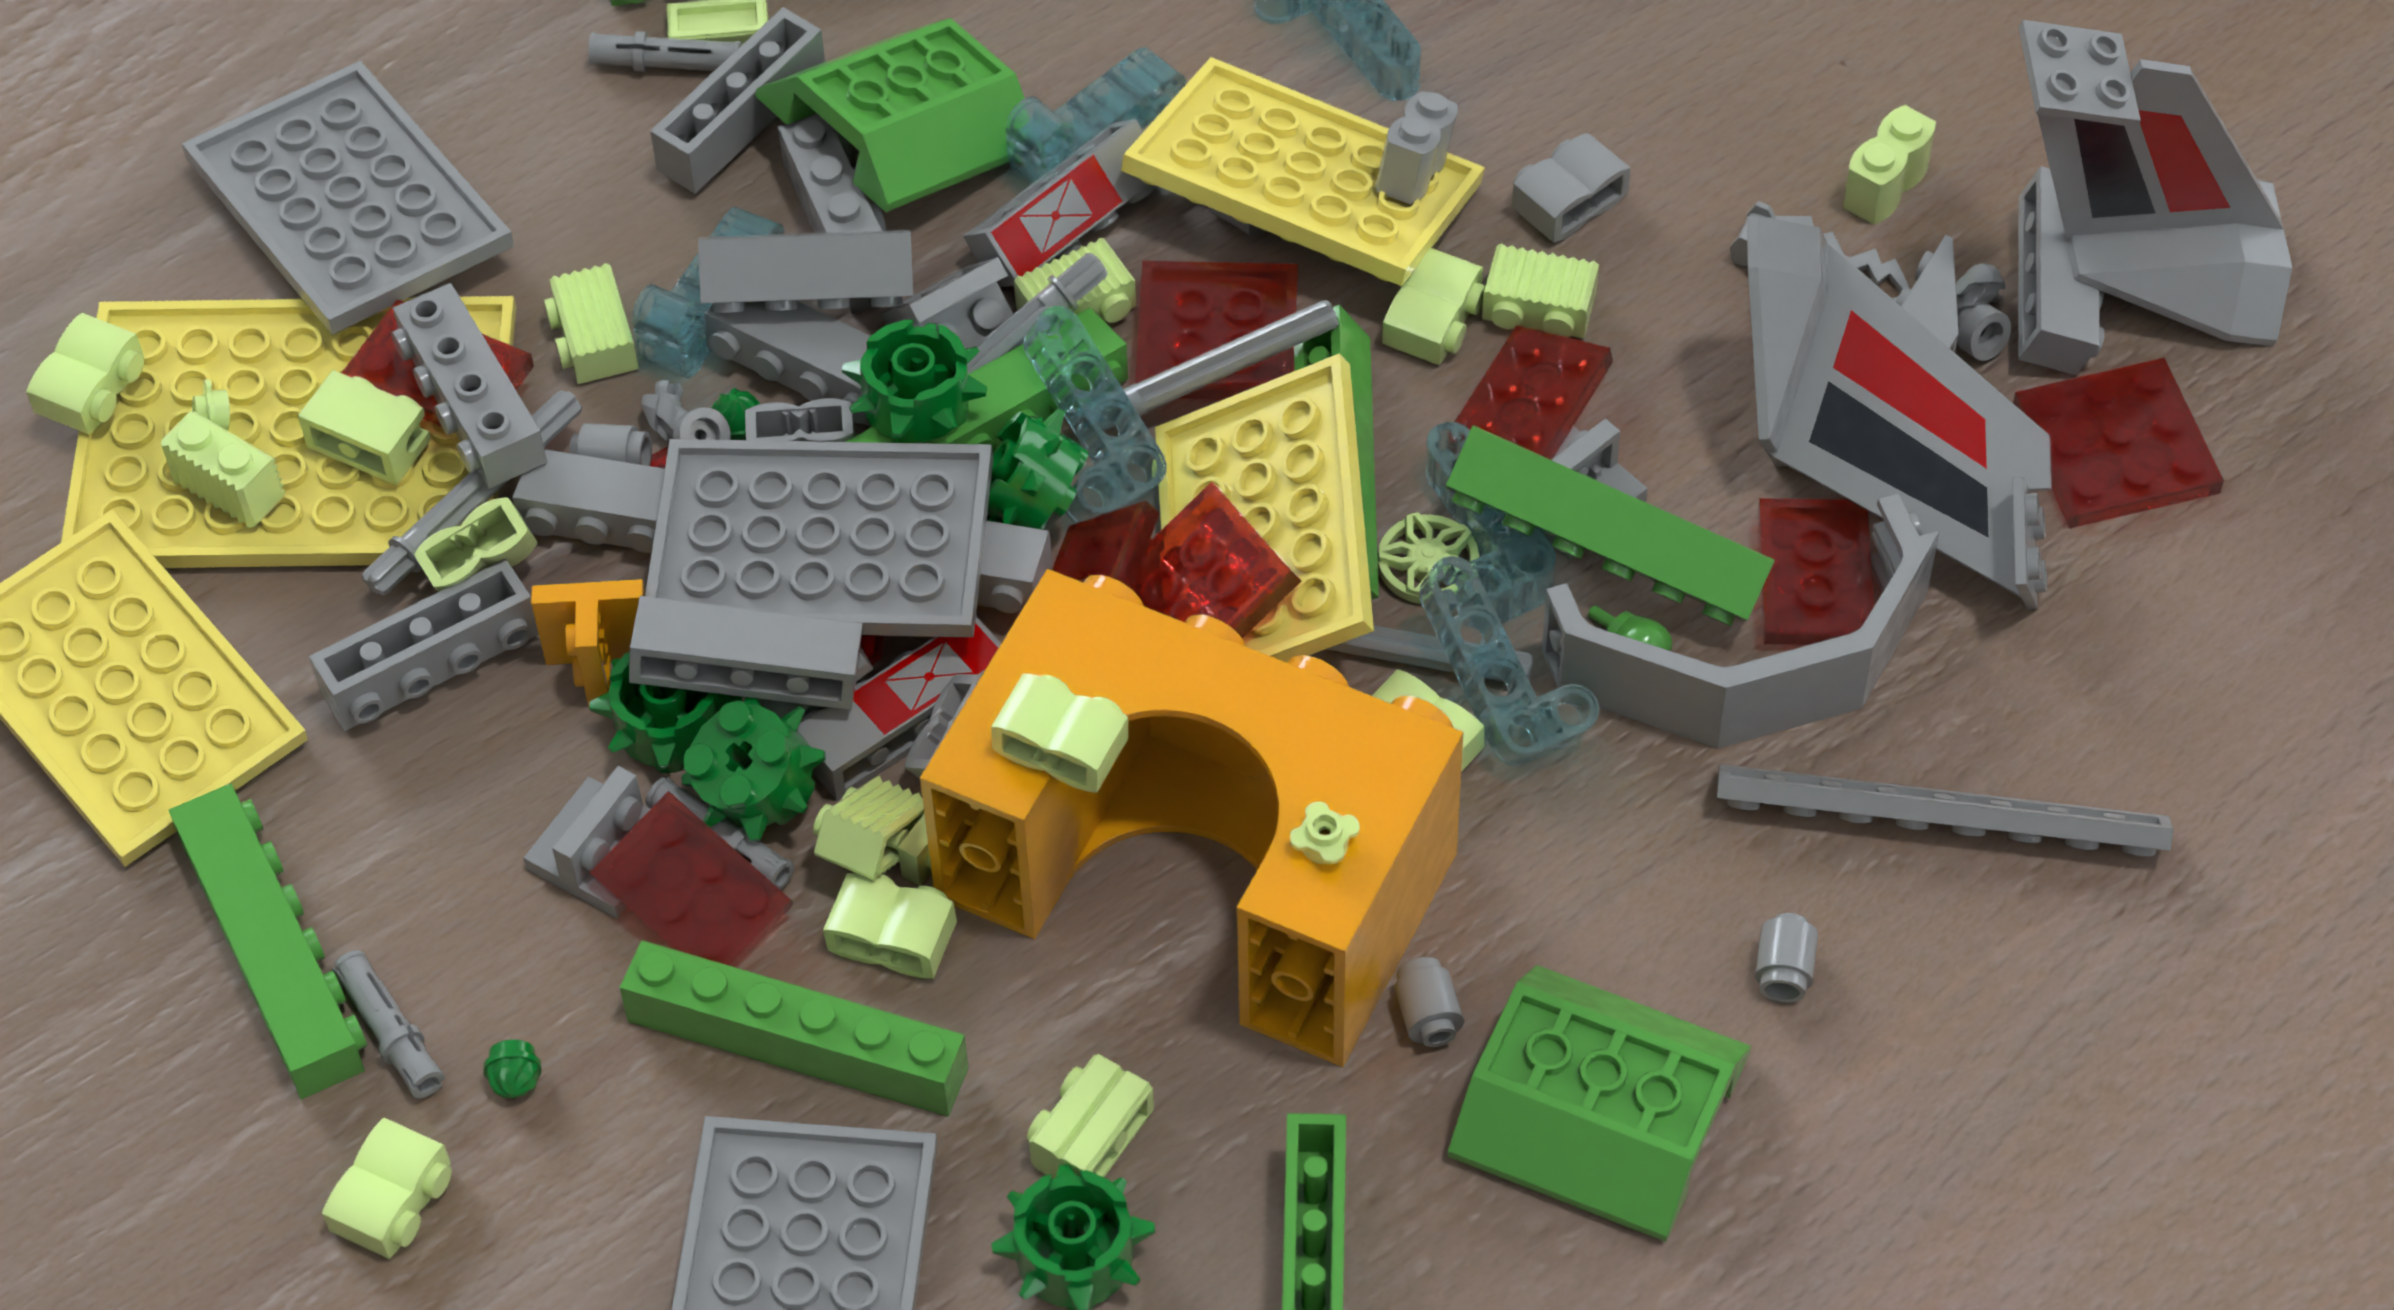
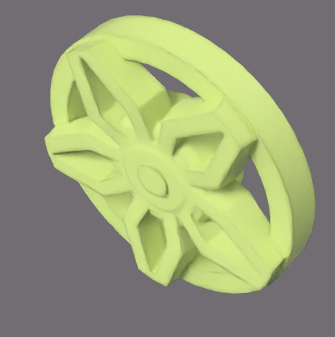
M1419 512L1406 515V519L1399 521L1385 533L1378 548V570L1383 582L1397 596L1414 603L1439 604L1453 600L1472 585L1478 572L1479 551L1471 531L1464 524H1459L1444 516L1421 515ZM1421 529L1426 537L1418 539L1413 530ZM1433 529L1441 530L1436 538H1433ZM1406 534V542H1395L1399 537ZM1457 538L1454 544L1448 546L1444 544L1445 541ZM1464 548L1467 549L1469 554V567L1458 556ZM1403 553L1407 555V557L1394 556V554ZM1449 566L1454 567L1459 572L1449 570ZM1389 567L1401 571L1407 570L1406 585L1392 574ZM1414 578L1421 581L1416 588H1414ZM1439 579L1443 582L1453 583L1443 589L1428 590Z

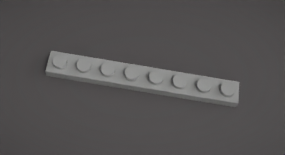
M1719 765L1717 798L1727 799V805L1736 809L1758 810L1761 803L1781 805L1783 806V812L1803 817L1815 816L1817 810L1839 812L1840 819L1854 823H1871L1873 816L1896 819L1895 824L1897 826L1915 830H1925L1929 828V823L1952 825L1951 830L1953 832L1966 836H1984L1986 829L2008 832L2010 839L2026 843L2042 842V836L2065 838L2066 845L2079 849H2098L2100 842L2122 845L2121 850L2123 852L2138 856H2154L2156 849L2171 851L2174 828L2170 817L2165 815Z

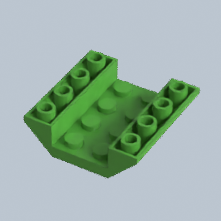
M951 18L907 30L756 88L755 97L787 125L817 113L859 150L853 184L885 212L1038 150L1040 144L1016 73Z
M1535 965L1517 981L1475 1068L1451 1139L1447 1157L1667 1242L1688 1195L1693 1166L1724 1096L1730 1098L1752 1046L1542 966Z

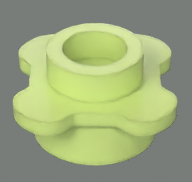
M204 380L202 396H193L192 411L228 431L230 407L227 390H212L211 381Z
M1313 802L1306 807V818L1301 826L1291 831L1290 843L1294 849L1303 851L1306 857L1316 863H1338L1347 852L1348 840L1359 834V821L1353 815L1342 816L1329 810L1328 805L1324 802ZM1327 829L1330 831V834L1321 835L1319 832Z

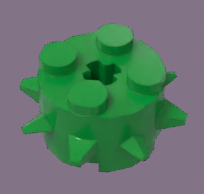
M913 319L891 323L876 331L868 338L866 342L867 350L862 358L844 363L842 367L843 374L861 385L862 396L849 407L850 412L864 411L869 423L884 436L890 437L893 443H921L945 436L954 428L966 422L969 412V400L985 397L988 391L987 386L968 375L967 364L980 352L978 347L964 348L960 338L941 324H938V330L936 324L927 323L924 327H913Z
M1060 408L1044 421L1043 417L1037 419L1023 412H1018L1007 421L995 436L1002 443L993 453L987 521L1044 530L1052 513L1061 517L1070 507L1076 496V489L1070 486L1073 477L1085 464L1089 452L1077 442L1060 433L1065 412Z
M629 651L621 659L615 658L612 660L613 669L610 674L611 685L609 692L589 702V709L591 712L614 721L616 734L608 746L610 752L614 753L624 748L630 757L647 766H654L661 773H677L684 768V754L691 747L701 725L720 711L726 703L742 701V696L629 683Z
M746 697L744 702L739 700L726 703L720 711L701 725L691 747L684 754V769L686 773L681 776V784L693 787L702 800L710 805L701 825L708 830L724 818H727L729 821L744 827L750 841L754 842L760 841L767 825L776 822L781 826L788 823L799 812L804 813L807 810L808 806L806 804L815 789L816 783L811 779L813 768L826 760V752L821 749L812 748L797 731L805 712L801 706H798L781 718L775 712L762 707L758 698Z
M1062 1164L1059 1165L1056 1178L1052 1179L1051 1174L1045 1175L1027 1188L1023 1194L1015 1191L1009 1192L1007 1198L1015 1208L1014 1230L992 1242L991 1245L993 1254L1016 1260L1019 1275L1023 1281L1019 1293L1022 1299L1026 1300L1036 1295L1046 1302L1058 1307H1066L1068 1310H1092L1097 1303L1105 1301L1120 1289L1124 1283L1134 1286L1139 1284L1141 1279L1132 1268L1134 1245L1155 1234L1154 1222L1130 1216L1127 1201L1123 1194L1127 1184L1124 1178L1120 1177L1111 1182L1109 1179L1088 1170H1080V1176L1074 1174L1069 1165Z

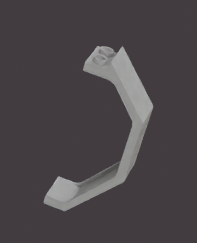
M1899 493L1878 499L1877 506L1884 521L1873 524L1874 532H1872L1871 537L1878 553L1868 555L1867 563L1882 595L1863 626L1851 634L1735 666L1720 667L1590 625L1580 614L1570 588L1565 583L1546 589L1541 651L1560 694L1717 749L1859 710L1866 703L1928 593L1940 530L1923 535L1917 515L1914 512H1907Z

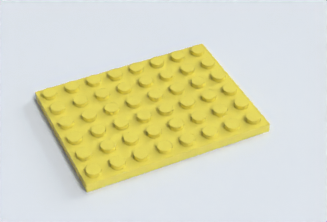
M514 296L460 297L510 380L516 319ZM409 297L333 335L303 299L99 302L97 319L137 334L144 354V366L139 377L134 382H129L121 392L116 394L117 402L112 416L106 422H101L90 434L78 432L61 542L113 509L164 568L371 565L389 548L388 541L393 536L401 537L469 474L457 448V443L461 442L456 433L451 435L445 433L435 411V406L438 405V402L434 395L428 398L424 397L413 374V368H416L412 358L406 361L402 360L391 336V332L398 329L393 307L416 297ZM332 370L351 378L355 376L362 377L382 391L394 396H407L423 407L425 416L419 423V426L429 431L431 440L397 486L307 448L298 415ZM204 380L211 381L212 390H227L230 407L228 431L276 459L274 464L277 465L278 476L282 478L280 483L283 484L282 489L285 490L283 498L255 527L247 528L246 522L239 523L237 517L231 518L229 512L223 513L222 509L215 508L213 503H206L205 498L199 499L197 493L190 494L189 488L182 489L181 483L174 484L161 446V440L192 411L193 396H202ZM499 490L488 501L497 499Z

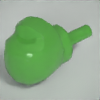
M1596 605L1589 610L1588 616L1606 627L1609 632L1665 650H1672L1673 641L1670 633L1655 620L1634 615L1629 611H1625L1615 618Z

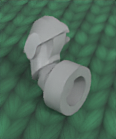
M1987 263L1974 265L1956 282L1959 331L1957 343L1960 349L1980 361H1986L1998 355L2007 344L2011 334L2009 317L1988 305V303H1997L2003 298L1998 292L2000 289H2006V284L1999 270L1994 265Z
M660 380L655 384V394L642 395L641 406L649 425L667 442L669 437L671 439L730 440V428L727 420L721 413L708 407H700L691 411H687L682 407L680 400L684 389L680 383L671 384L669 380Z

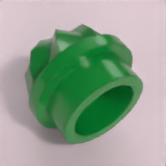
M733 388L727 394L720 393L719 399L716 400L711 408L721 413L727 420L730 428V440H746L745 410L759 405L760 402L750 392Z
M516 1039L504 1040L492 1045L489 1049V1057L483 1064V1074L488 1080L491 1089L496 1095L503 1098L516 1099L517 1097L526 1096L530 1089L535 1088L538 1077L542 1072L541 1060L535 1055L534 1046L526 1041Z

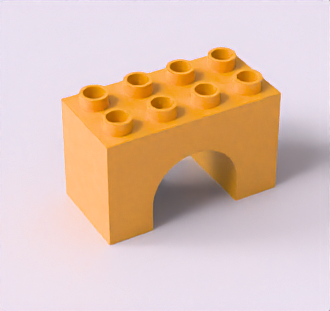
M1047 569L920 777L933 887L942 891L949 900L953 901L954 906L1036 939L1073 875L1082 865L1103 849L1130 837L1156 832L1189 833L1215 840L1242 855L1257 869L1237 906L1239 1024L1344 1068L1457 854L1463 732L1453 728L1452 722L1443 711L1423 699L1412 696H1400L1395 698L1392 703H1388L1350 688L1344 676L1337 669L1318 658L1297 655L1290 658L1288 662H1284L1246 647L1241 636L1233 628L1216 618L1206 615H1193L1188 617L1185 622L1144 607L1141 599L1132 589L1114 578L1104 575H1092L1087 577L1083 583ZM1023 673L1056 677L1064 682L1073 694L1091 698H1107L1117 704L1122 712L1128 716V740L1098 792H1089L1072 787L1051 776L1045 770H1036L1022 766L992 749L991 726ZM1313 802H1324L1328 805L1329 810L1342 816L1353 815L1359 821V834L1348 840L1347 852L1338 863H1316L1306 857L1303 851L1294 849L1290 843L1291 831L1301 826L1306 818L1305 809ZM1323 829L1319 833L1321 835H1329L1330 831Z

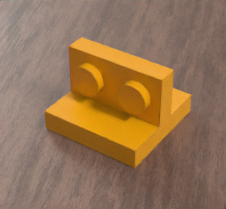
M642 579L532 586L531 605L546 665L573 664L575 687H584L588 707L591 700L609 692L611 685V661L615 658L621 659L624 654L630 651L640 596H645Z

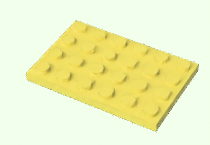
M1210 57L1124 153L1121 171L1141 179L1144 183L1156 185L1186 197L1193 203L1203 204L1232 216L1239 222L1251 224L1276 234L1285 241L1300 244L1322 253L1334 261L1344 262L1366 271L1380 280L1390 281L1402 286L1419 265L1427 251L1433 247L1481 185L1485 167L1448 153L1443 169L1439 173L1438 171L1435 172L1433 177H1431L1427 193L1422 199L1419 200L1418 198L1414 200L1413 204H1408L1385 195L1386 192L1376 191V180L1388 128Z
M1340 353L1155 427L1167 616L1185 622L1188 617L1193 615H1206L1216 618L1233 628L1241 636L1246 647L1284 662H1288L1293 656H1308L1374 631L1350 364Z
M113 509L0 583V719L124 867L176 832L168 811L169 809L232 783L234 790H237L308 740L306 731Z

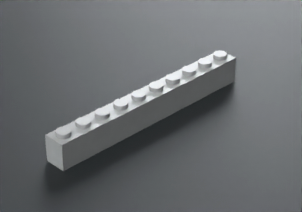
M545 449L547 463L521 475L512 498L516 509L532 533L540 536L556 535L580 539L594 545L604 543L633 548L642 553H652L665 472L664 468ZM986 521L977 605L996 608L1005 613L1022 611L1045 571L1052 569L1053 558L1049 531Z

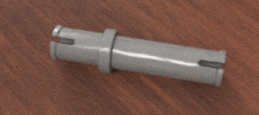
M636 31L635 36L607 35L592 32L589 39L588 55L590 65L633 66L634 71L645 72L647 67L715 71L742 46V43L740 41L719 42L649 37L647 32Z
M669 777L660 778L650 788L646 797L647 807L676 822L686 833L721 855L722 863L731 870H743L766 886L771 892H779L791 879L794 872V863L789 859L786 860L760 841H750L744 827L740 828L726 818L708 830L701 825L709 806L679 787Z
M354 950L342 955L334 963L336 967H333L332 970L341 986L348 993L354 1006L378 1039V1050L384 1061L394 1065L413 1097L424 1098L435 1093L442 1086L440 1081H445V1075L427 1052L424 1046L425 1038L419 1027L410 1024L404 1017L399 1006L373 970L364 952Z

